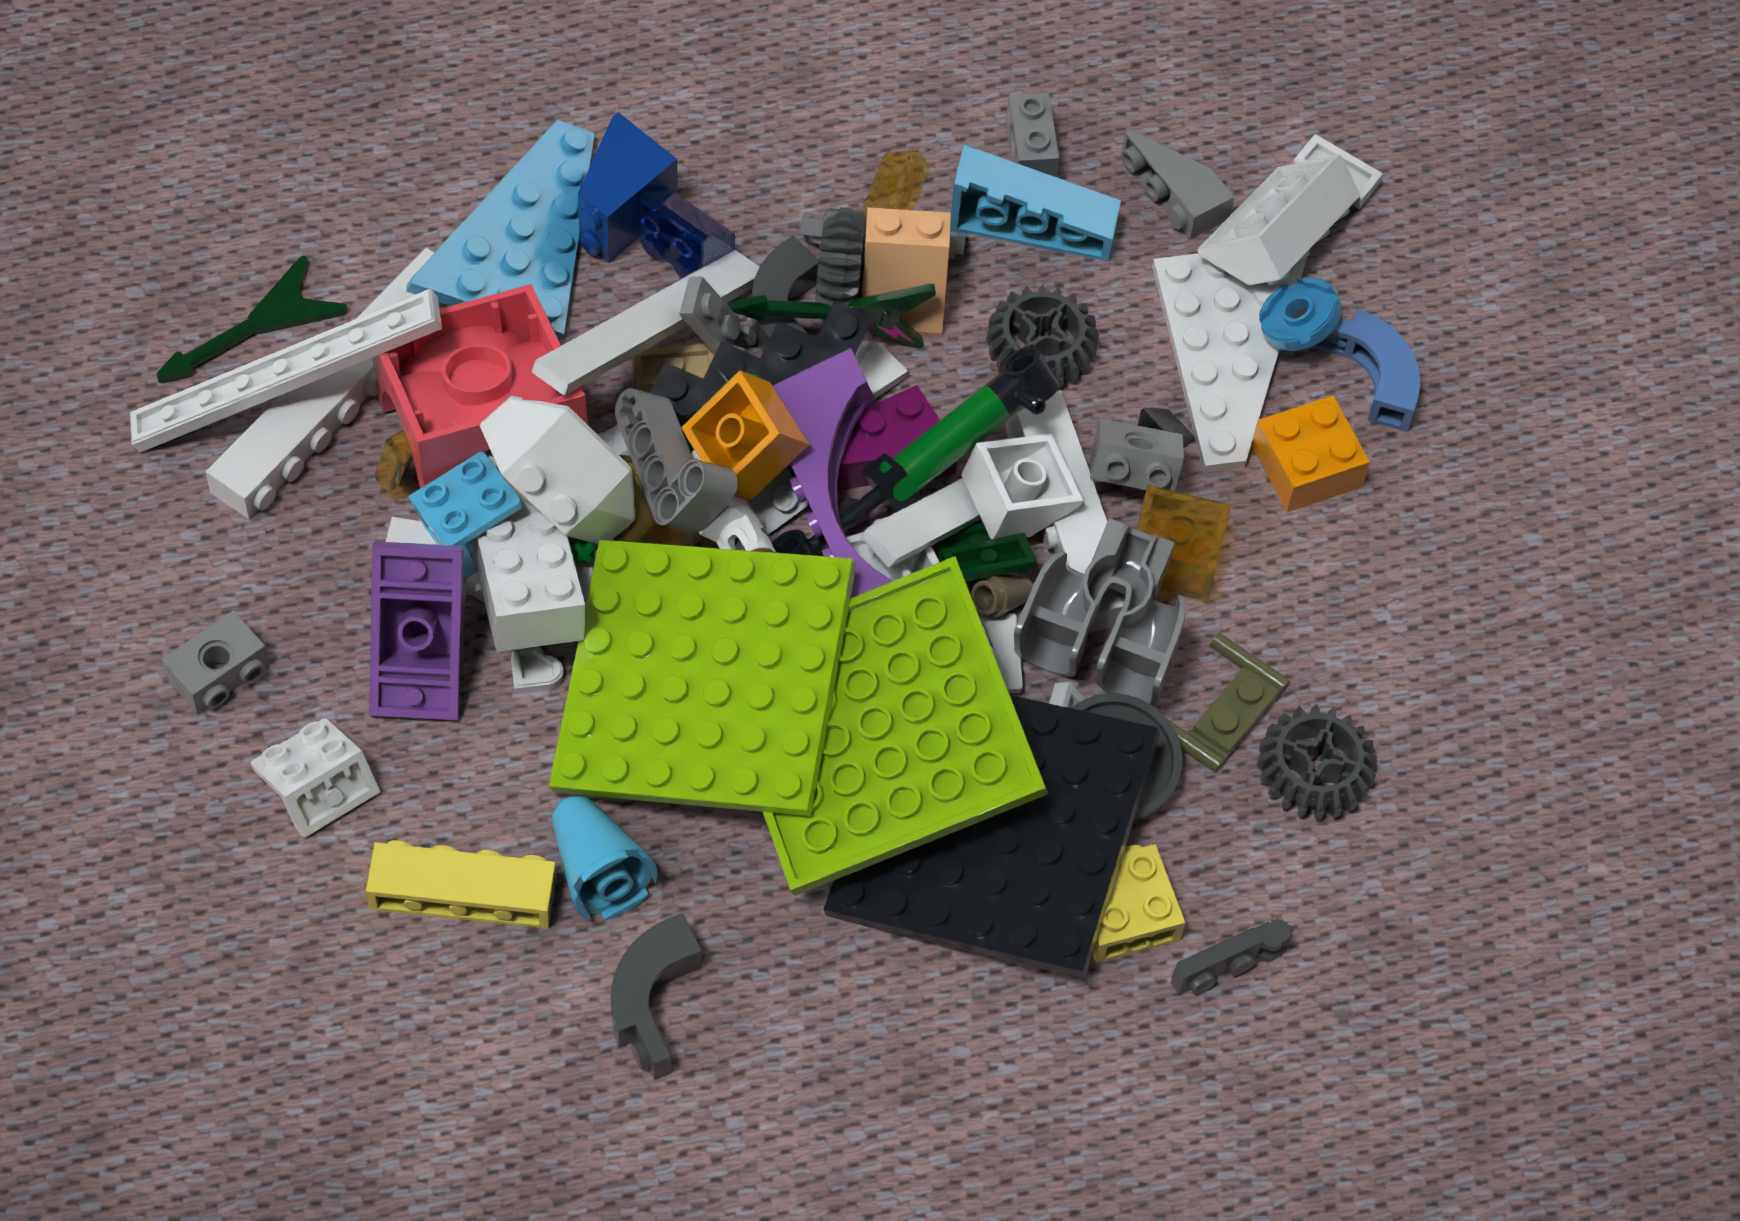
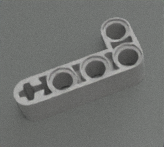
M633 388L624 390L616 402L615 416L655 521L662 526L692 533L701 532L733 499L737 490L735 472L728 467L693 459L672 403L668 398Z

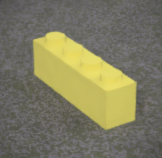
M399 840L389 841L387 844L374 842L366 886L369 910L549 929L556 886L555 862L547 861L545 858L537 855H526L522 858L502 856L500 853L491 850L470 853L460 852L453 847L445 845L423 848L414 847L407 842Z

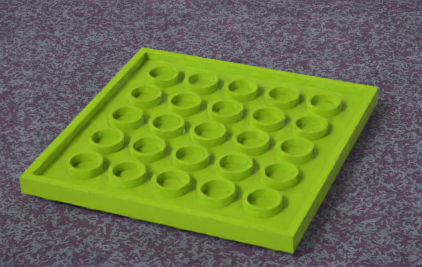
M599 540L585 607L584 640L578 641L548 787L554 793L811 816L856 571L854 560L852 558Z
M955 556L850 598L811 816L763 812L787 883L794 896L1048 794Z

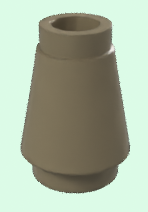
M992 576L980 579L974 585L971 596L978 613L990 618H997L1026 603L1033 584L1026 577Z

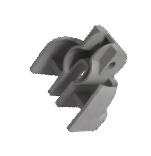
M1109 518L1092 561L1085 570V574L1076 571L1066 564L1067 553L1060 551L1052 555L1040 570L1014 630V651L1017 656L1032 666L1060 676L1073 677L1084 655L1086 640L1102 601L1109 589L1126 595L1125 602L1098 661L1096 683L1107 693L1130 695L1156 707L1167 683L1168 671L1182 638L1186 603L1183 596L1177 595L1176 606L1155 601L1167 573L1175 542L1157 535L1152 536Z

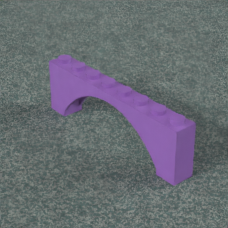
M850 348L773 385V387L810 444L787 466L792 465L796 477L789 481L799 502L802 503L808 500L812 512L805 516L815 537L818 538L824 535L829 547L822 550L823 555L826 557L852 558L854 560L856 571L851 598L894 580L874 569L855 551L847 541L840 522L837 505V482L841 459L849 436L866 405L876 401ZM986 632V635H987V637H988V640H989V642H990L991 647H994L993 644H992V642H991V640H990V638H989V636H988V634H987V632Z

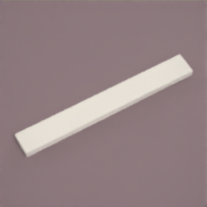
M733 250L535 360L532 373L565 396L688 326L679 313L690 277L703 276L719 296L728 303L753 288V283L760 267L738 251Z
M430 288L130 412L132 446L139 453L441 330L438 296Z

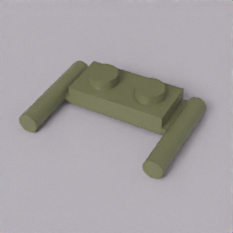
M1220 632L1215 635L1210 643V647L1242 669L1197 721L1190 734L1167 719L1178 736L1181 749L1215 773L1290 684V680Z

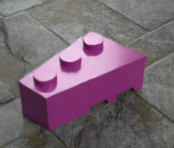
M918 385L863 410L853 427L844 449L839 468L837 490L871 486L862 473L863 469L884 453L891 458L940 421ZM957 461L942 472L943 476L956 474Z

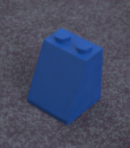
M619 112L612 117L578 192L579 241L590 255L596 256L598 254L608 263L677 206V158Z

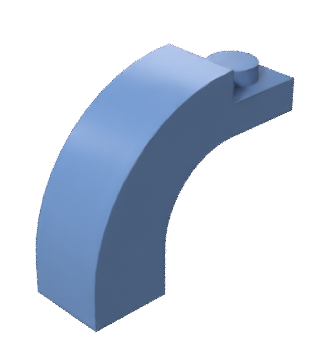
M1357 309L1353 322L1340 318L1335 330L1323 341L1312 346V348L1341 355L1360 364L1370 375L1375 391L1368 421L1408 432L1420 391V371L1417 360L1408 343L1393 327L1380 318Z

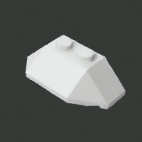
M511 395L481 422L480 428L500 473L564 535L599 544V540H613L635 521L636 508L634 507L632 468L569 406L543 401L523 400L522 397Z

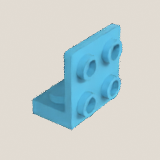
M483 451L473 455L408 496L423 526L437 545L464 546L463 578H468L478 571L470 556L476 552V548L471 540L523 507L520 498Z

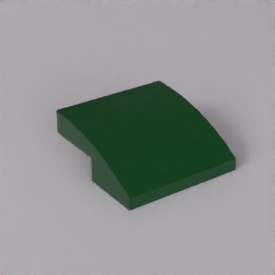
M983 523L970 525L931 546L939 562L954 556L956 557L966 582L1037 567L1036 558L1025 533L990 539Z

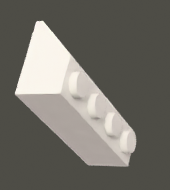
M1341 154L1277 167L1197 249L1200 257L1248 285L1267 282L1268 285H1275L1287 279L1290 275V269L1297 262L1309 256V249L1317 241L1322 240L1330 233L1329 228L1337 220L1345 217L1350 211L1349 207L1361 196Z

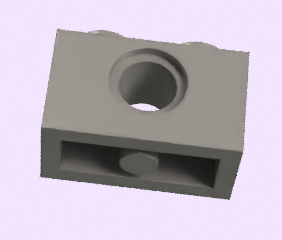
M1049 93L1009 95L1006 129L1011 161L1057 177L1060 158Z
M1100 418L1090 454V479L1174 495L1184 460L1183 434Z
M234 610L161 659L167 681L197 715L207 708L215 709L227 700L231 691L243 683L251 684L263 675L265 668L269 666L265 645ZM217 663L227 664L226 666L220 669L210 668L212 665Z

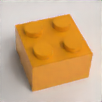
M741 370L681 427L701 461L728 467L735 472L737 490L734 496L747 501H751L810 445L772 384Z
M1334 395L1257 420L1251 446L1286 512L1363 487L1370 461Z

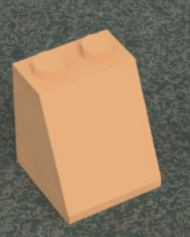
M867 207L861 298L932 283L935 285L936 295L903 313L900 317L920 335L942 336L951 213Z

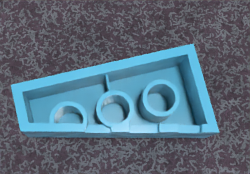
M963 145L954 182L950 230L1109 262L1121 200Z

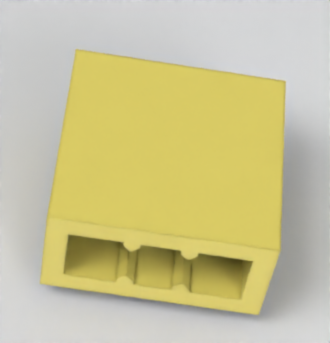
M1156 844L1141 847V845L1125 847L1092 953L1095 963L1181 940L1185 920Z

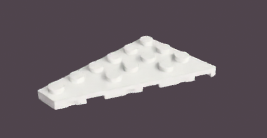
M1199 253L1153 259L1152 268L1204 473L1245 468L1257 420H1259L1279 354V349L1268 342L1261 329L1259 313L1265 300L1278 287L1286 283L1288 287L1298 283L1297 279L1302 277L1307 257L1297 262L1290 269V275L1287 279L1275 285H1268L1267 282L1248 285L1200 257Z

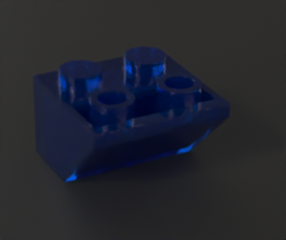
M674 191L644 192L640 196V237L643 249L655 259L661 257L671 264L675 272L682 279L735 250V234Z

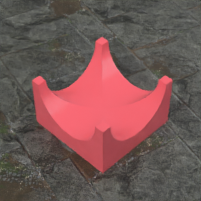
M532 284L441 308V330L372 357L379 403L383 412L397 410L411 450L420 489L473 455L490 449L480 424L511 395L522 397L523 400L543 401L569 406L588 425L586 397L581 387L564 396L532 373L535 360L561 346Z

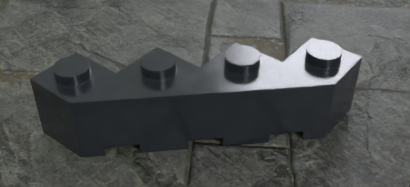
M834 301L817 338L778 321L760 358L721 341L704 378L664 362L650 393L664 396L670 400L679 424L682 427L740 370L750 374L756 373L761 379L769 381L773 386L850 348L860 365L875 334L873 317Z

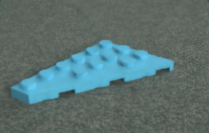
M557 120L412 276L407 284L406 292L418 294L431 288L438 296L439 303L452 306L532 284L558 340H560L565 331L579 239L578 192L590 167L595 133Z

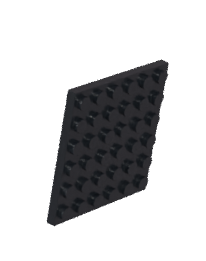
M1010 695L1048 794L834 880L823 910L826 916L842 921L1085 978L1158 743L1159 729L1150 725Z

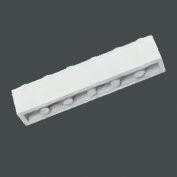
M1059 390L1049 400L1045 401L1046 408L1043 413L1035 415L1024 408L1005 423L1008 439L1044 434L1053 435L1084 501L1080 507L1042 529V537L1047 549L1053 548L1055 554L1060 551L1067 553L1066 564L1076 571L1085 574V570L1091 563L1107 524V519L1094 482L1090 479V471L1061 390ZM1111 589L1108 590L1089 633L1113 628L1117 616L1122 610L1126 595Z

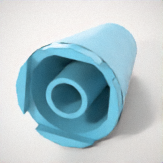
M572 796L562 800L553 812L551 821L571 901L576 911L586 919H591L589 914H601L605 920L633 909L649 894L646 886L651 878L656 883L658 874L653 859L588 797Z

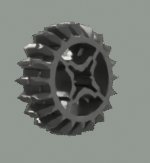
M840 207V209L829 208L825 213L821 235L815 302L825 303L832 307L834 301L847 306L853 299L859 298L866 232V217L862 211H853V208Z
M1043 284L1038 289V292H1032L1025 286L1021 296L1011 291L1007 297V302L999 301L995 313H992V316L989 318V330H987L986 336L990 359L997 360L996 367L998 372H1002L1004 361L1012 353L1021 349L1010 334L1012 331L1018 335V340L1024 343V347L1034 346L1040 350L1059 382L1058 390L1063 386L1064 378L1074 384L1078 379L1079 373L1086 374L1090 362H1093L1097 353L1096 345H1098L1099 333L1098 329H1095V316L1088 315L1087 303L1076 305L1077 298L1075 293L1064 297L1062 296L1060 286L1054 293L1046 292ZM1062 325L1072 334L1075 343L1067 338L1068 334L1061 330Z
M1316 704L1311 708L1310 714H1307L1298 706L1294 710L1292 717L1283 713L1279 717L1277 724L1272 723L1267 728L1266 737L1260 742L1259 751L1261 755L1258 756L1257 767L1262 771L1260 776L1261 785H1271L1268 792L1270 799L1284 797L1281 804L1283 811L1290 808L1292 804L1299 806L1297 814L1300 819L1306 814L1307 809L1314 810L1313 813L1318 822L1323 818L1325 810L1336 819L1340 816L1342 808L1351 813L1358 801L1362 802L1366 799L1369 788L1373 785L1376 777L1374 770L1377 765V756L1372 754L1374 748L1373 740L1363 739L1365 735L1364 726L1351 727V714L1341 720L1336 717L1335 707L1330 709L1328 714H1321ZM1305 738H1315V739L1310 740V741H1302V740H1300V739H1305ZM1333 744L1337 746L1343 753L1337 751L1334 748ZM1318 751H1321L1320 762L1322 763L1319 764L1317 772L1313 773L1312 770L1315 763L1313 760H1316ZM1290 770L1297 772L1302 780L1296 777ZM1326 782L1335 783L1334 785L1330 786H1319L1320 784Z

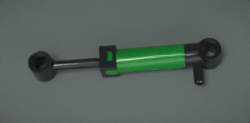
M1028 346L1012 353L1004 361L1002 372L903 450L892 458L884 453L863 469L862 473L873 489L839 515L844 533L882 503L896 513L923 499L919 493L920 489L973 449L976 443L983 441L1022 409L1026 408L1035 415L1043 413L1046 408L1045 401L1049 400L1056 393L1059 382L1037 347ZM798 529L784 532L771 542L776 553L821 556L819 552L828 546L824 535L818 538L813 535L808 539L804 532Z

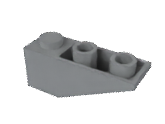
M1132 130L1125 132L1121 158L1125 167L1131 173L1136 172L1144 182L1148 196L1153 201L1159 200L1167 210L1168 219L1174 228L1182 229L1188 238L1192 239L1223 223L1231 215L1234 196L1211 168Z

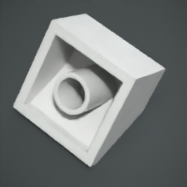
M1052 434L976 443L961 474L990 539L1025 533L1026 537H1031L1080 507L1084 501Z

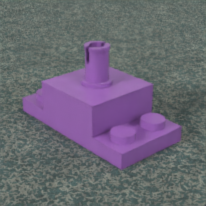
M374 541L372 546L369 716L458 720L460 711V673L464 663L466 578H463L464 546Z

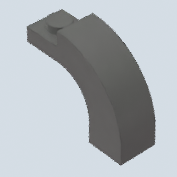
M794 235L776 247L761 264L753 283L752 297L766 295L767 300L796 301L800 296L816 286L819 259ZM766 317L764 321L752 319V327L757 334L756 341L762 352L778 321L802 332H807L794 318Z
M684 913L654 925L629 946L617 966L611 987L612 1027L617 1045L621 1048L631 1044L632 1052L639 1068L642 1070L648 1067L654 1080L671 1074V1055L651 1015L650 1007L652 1001L661 988L669 982L702 968V950Z

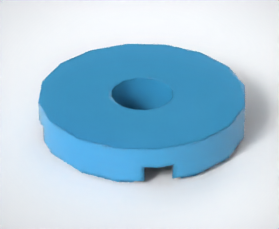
M1305 277L1297 279L1298 283L1288 287L1287 283L1278 287L1265 300L1259 313L1261 329L1268 342L1279 350L1298 351L1318 344L1334 331L1341 318L1342 304L1331 284L1319 278ZM1308 309L1304 315L1292 318L1299 310Z

